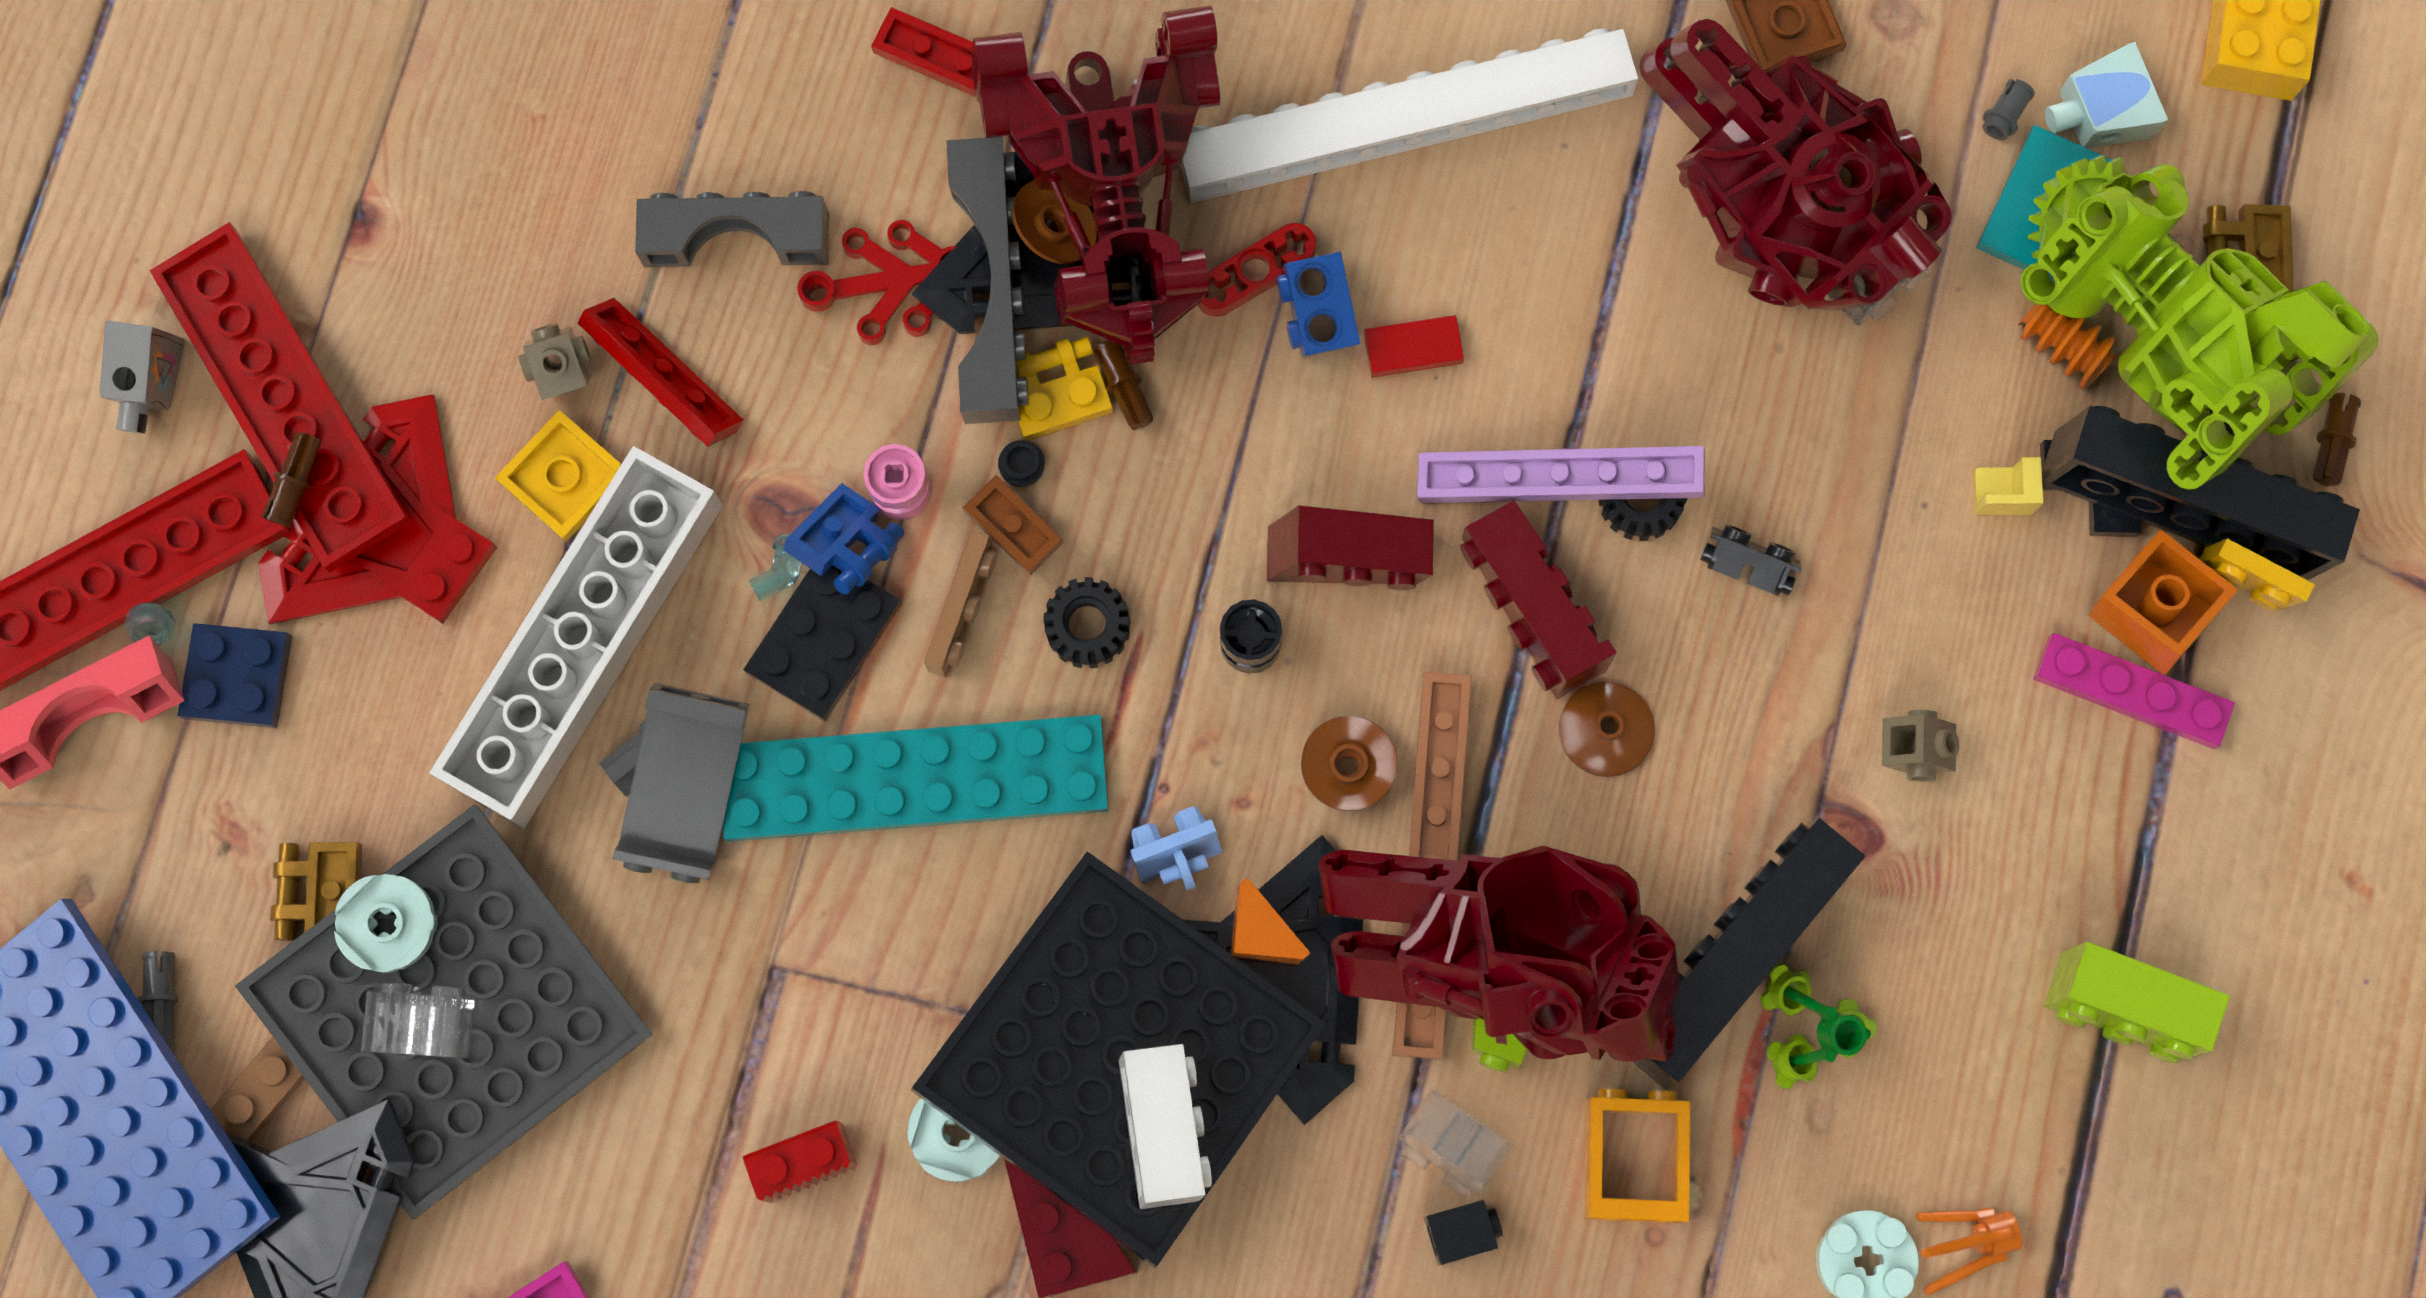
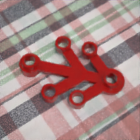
M896 220L890 224L887 230L891 246L897 250L910 249L928 262L927 264L909 266L871 241L863 229L851 228L842 236L844 252L851 258L865 259L882 270V272L832 280L823 271H810L799 280L797 286L798 295L805 308L814 312H821L829 309L835 300L886 291L870 314L861 317L857 323V332L861 341L867 345H877L885 338L886 328L884 326L913 287L920 285L943 258L957 246L941 249L915 232L910 222ZM898 229H907L910 232L909 238L905 241H897L893 238V235ZM854 237H861L865 241L860 249H851L848 246V242ZM817 288L824 289L827 292L826 296L819 301L810 298L811 292ZM921 302L917 306L908 308L903 314V324L906 332L914 337L927 334L931 328V317L934 313ZM914 315H922L926 321L921 327L914 328L909 325L910 318ZM870 323H875L880 326V329L876 335L868 336L863 333L864 327Z

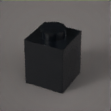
M1484 1200L1424 1217L1438 1266L1498 1249L1495 1238L1503 1236L1496 1209L1494 1207L1486 1209Z

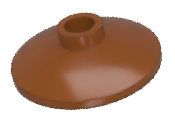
M1034 181L1023 186L1015 196L1012 209L1013 223L1022 241L1034 253L1050 262L1073 264L1081 261L1079 252L1063 220L1065 214L1054 190H1039ZM1063 193L1071 212H1076L1092 247L1096 243L1097 236L1095 234L1096 221L1093 220L1091 209L1089 206L1073 201Z
M1600 682L1582 688L1569 699L1560 716L1559 737L1566 755L1577 767L1593 775L1613 777L1633 770L1646 758L1654 741L1655 725L1648 705L1635 691L1621 684ZM1605 718L1614 720L1617 724V731L1613 734L1603 732L1600 727L1601 720Z
M1340 716L1324 722L1311 733L1303 748L1301 770L1306 786L1321 803L1340 811H1358L1373 806L1388 793L1396 777L1397 755L1391 739L1380 726L1362 717ZM1347 758L1353 759L1358 765L1357 771L1350 775L1343 773L1339 767L1340 762Z

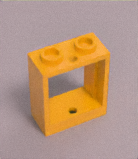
M1598 1089V1097H1590L1586 1100L1584 1219L1664 1223L1689 1222L1690 1101H1677V1092L1648 1091L1647 1099H1628V1090ZM1603 1112L1674 1115L1673 1201L1602 1198Z

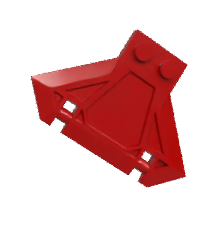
M434 394L372 406L362 419L373 427L363 442L410 518L411 523L330 573L322 566L294 518L292 526L289 528L290 531L283 535L291 542L279 557L267 550L258 562L268 624L401 597L441 624L446 621L495 552L497 546L456 519ZM390 438L396 443L385 457L379 452ZM309 553L313 558L305 569L300 571L296 567L305 554Z

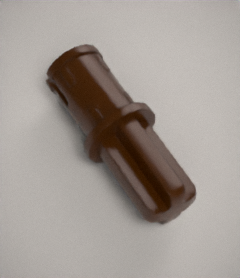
M1110 340L1100 343L1096 346L1097 349L1093 350V354L1108 383L1106 387L1108 395L1116 397L1127 424L1132 430H1139L1150 425L1153 422V415L1139 387L1142 378L1139 373L1134 372L1129 364L1123 346Z
M2335 393L2329 399L2330 404L2324 429L2317 433V441L2320 443L2313 479L2321 483L2322 486H2338L2342 482L2349 449L2356 445V438L2353 436L2358 410L2361 407V400L2350 394L2344 412L2342 411V406L2346 393Z
M298 432L295 435L281 473L274 471L273 476L276 477L261 518L291 528L304 491L311 488V485L306 483L321 445L317 437L304 432Z

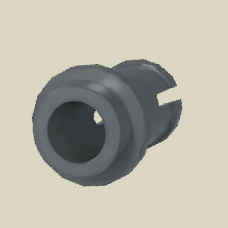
M2010 79L2006 83L2005 89L1993 109H1988L1983 114L1984 123L1982 128L1985 133L1994 139L2006 140L2008 136H2012L2017 132V121L2035 94L2029 84L2019 79H2016V81Z

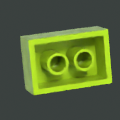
M2086 941L2061 952L2043 1007L2056 1011L2055 1018L2063 1023L2079 1028H2084L2085 1023L2103 1029L2102 1036L2110 1041L2130 1046L2132 1041L2150 1047L2149 1054L2166 1062L2178 1063L2179 1059L2192 1060L2195 1056L2213 1051L2230 995Z

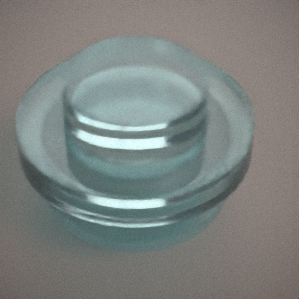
M141 603L131 608L126 615L125 629L134 643L150 635L161 646L174 633V616L162 605Z

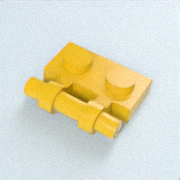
M1088 337L1072 342L1069 341V338L1055 342L1056 347L1033 355H1030L1029 351H1027L1026 360H1018L1019 377H1027L1029 405L1020 406L1021 421H1018L1024 440L1030 441L1113 413L1098 365L1080 371L1076 361L1093 354ZM1059 365L1063 366L1066 376L1042 384L1039 383L1036 373Z

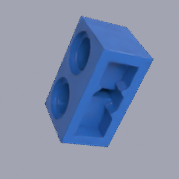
M1341 251L1285 263L1282 266L1284 274L1277 276V285L1282 303L1290 302L1294 320L1286 322L1291 348H1300L1301 356L1305 357L1359 345L1360 339ZM1315 270L1322 276L1324 287L1319 295L1310 296L1301 290L1299 278L1303 271ZM1315 316H1325L1333 324L1334 332L1327 342L1316 341L1309 332V324Z

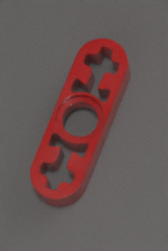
M1300 223L1287 224L1209 270V286L1214 284L1217 289H1222L1231 283V275L1229 273L1233 271L1236 281L1243 291L1238 292L1235 283L1224 291L1225 300L1219 302L1215 297L1209 300L1206 299L1209 295L1208 290L1202 302L1198 305L1200 310L1209 316H1224L1277 285V276L1283 275L1284 272L1282 267H1277L1276 259L1269 249L1273 248L1275 256H1278L1287 249V239L1292 238L1296 243L1304 240L1303 254L1298 255L1294 250L1289 251L1281 256V265L1313 258L1316 252V238L1312 230ZM1252 259H1260L1268 265L1269 273L1262 280H1250L1242 271L1245 263Z

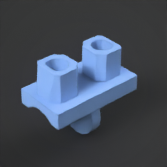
M1196 806L1179 811L1174 816L1175 824L1179 831L1177 833L1161 838L1156 824L1151 823L1134 828L1131 831L1134 849L1130 850L1142 884L1161 877L1164 885L1182 879L1186 891L1194 889L1196 886L1192 874L1209 868L1206 859L1223 853L1212 819L1206 821Z

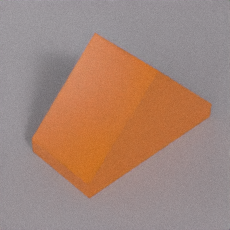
M1247 877L1236 889L1231 955L1237 959L1300 964L1310 955L1309 950Z

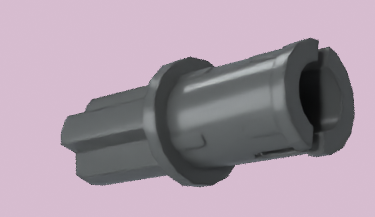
M157 951L146 952L142 954L143 995L139 996L138 1000L143 1004L142 1007L169 1048H171L173 1040V1004L178 1002V996L173 995L175 953L162 951V956H160V972H158Z

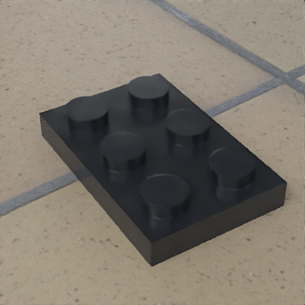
M833 565L822 576L809 569L743 669L746 674L826 722L902 605L899 598L869 580L863 586H855L846 595L840 593L834 586V580L842 572Z

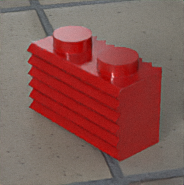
M836 1120L743 1156L756 1198L772 1203L774 1198L781 1199L783 1194L790 1196L792 1191L800 1192L802 1187L809 1189L811 1183L818 1185L820 1180L828 1181L829 1176L836 1178L839 1172L846 1174L848 1169L855 1171L858 1165L845 1128L841 1122Z

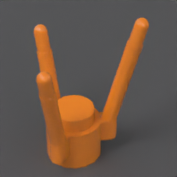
M1988 1207L1976 1211L1918 1212L1916 1214V1219L1920 1222L1978 1223L1971 1226V1236L1923 1248L1920 1252L1923 1258L1940 1256L1975 1247L1979 1254L1986 1253V1255L1925 1286L1924 1293L1927 1295L1947 1288L1990 1265L2007 1261V1253L2022 1249L2021 1230L2014 1214L2010 1211L1995 1214L1993 1208Z

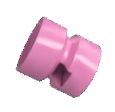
M891 444L882 446L872 453L866 461L863 475L865 486L873 503L880 509L879 512L888 518L896 520L910 519L920 514L929 503L932 490L924 463L917 452L908 446Z

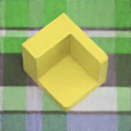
M2022 457L2013 467H1979L1973 472L1975 515H2032L2043 504L2041 457Z

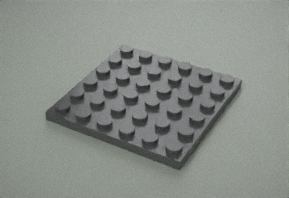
M475 804L383 873L412 880L428 894L433 903L434 913L438 920L437 931L434 933L429 949L416 963L408 968L391 973H383L356 966L343 955L336 943L334 931H336L335 920L337 915H335V909L235 985L337 1122L391 1099L416 1162L410 1177L395 1174L390 1189L403 1196L400 1205L412 1220L421 1216L654 1035L488 818ZM380 911L376 913L374 918L378 924L373 930L375 934L379 936L381 933L387 932L391 935L396 930L394 921L397 918L396 914L393 911L388 915ZM370 1164L375 1170L377 1166Z

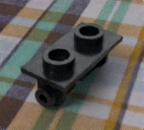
M1725 524L1723 530L1712 527L1711 538L1718 541L1716 546L1707 543L1700 558L1701 561L1708 563V569L1739 580L1744 565L1747 564L1753 567L1747 584L1770 592L1775 596H1779L1780 592L1789 596L1796 578L1788 575L1790 569L1799 573L1802 570L1801 562L1794 559L1795 551L1774 542H1770L1767 548L1750 542L1752 536L1750 533L1732 525Z

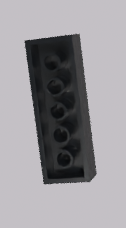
M2089 406L2054 432L2042 470V484L2104 508L2107 507L2125 513L2133 519L2206 547L2229 539L2306 580L2345 562L2360 509L2345 504L2344 499L2339 495L2323 491L2314 492L2303 488L2292 477L2280 474L2269 475L2254 469L2253 463L2242 458H2237L2224 472L2196 489L2181 488L2172 481L2168 474L2167 459L2182 441L2165 435V431L2157 425L2150 423L2136 424L2123 419L2118 411L2106 406ZM2204 450L2201 451L2202 455L2199 459V462H2201L2203 458L2208 456V454Z
M1818 818L1809 827L1801 822L1795 830H1792L1774 851L1781 857L1779 861L1775 863L1770 859L1744 887L1750 893V896L1746 900L1739 896L1734 903H1731L1714 923V926L1720 930L1715 938L1708 934L1703 940L1701 939L1683 960L1690 968L1684 975L1678 972L1679 990L1672 1004V1012L1676 1024V1037L1672 1056L1669 1061L1643 1058L1633 1062L1665 1090L1680 1082L1866 857L1822 819Z

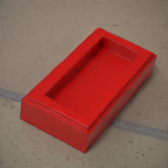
M1456 315L1364 329L1371 378L1458 365L1464 362Z

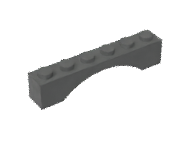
M1003 137L946 140L948 182L953 200L969 216L983 238L991 269L990 299L984 323L972 348L958 366L960 413L965 424L1021 421L1020 406L1029 405L1027 377H1019L1018 360H1026V342L1024 331L1016 332L1015 315L1024 314L1022 286L1014 287L1013 270L1021 269L1019 241L1011 242L1010 225H1014L1012 209L1015 197H1009L1008 181L1016 180L1014 152H1006Z

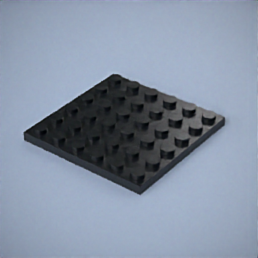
M1087 851L912 1086L911 1091L1153 1268H1156L1324 1028L1326 1022ZM1183 1044L1185 1057H1193L1195 1063L1197 1084L1196 1087H1190L1192 1107L1200 1106L1202 1111L1204 1136L1197 1137L1200 1157H1208L1212 1184L1211 1187H1205L1206 1195L1200 1201L1140 1209L1119 1058L1124 1051Z

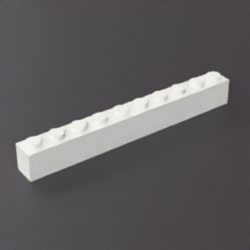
M1600 28L1588 32L1581 39L1565 42L1564 39H1554L1545 42L1539 49L1521 53L1520 50H1509L1497 55L1494 60L1478 64L1474 60L1463 61L1451 67L1449 71L1432 74L1430 71H1422L1409 76L1406 81L1388 85L1387 82H1376L1364 87L1361 92L1345 96L1342 93H1330L1319 98L1316 103L1300 107L1296 103L1285 104L1274 109L1271 114L1258 117L1252 114L1239 115L1232 118L1228 124L1210 128L1208 125L1192 127L1186 152L1180 166L1190 203H1195L1632 97L1638 76L1624 29L1609 31L1607 28Z

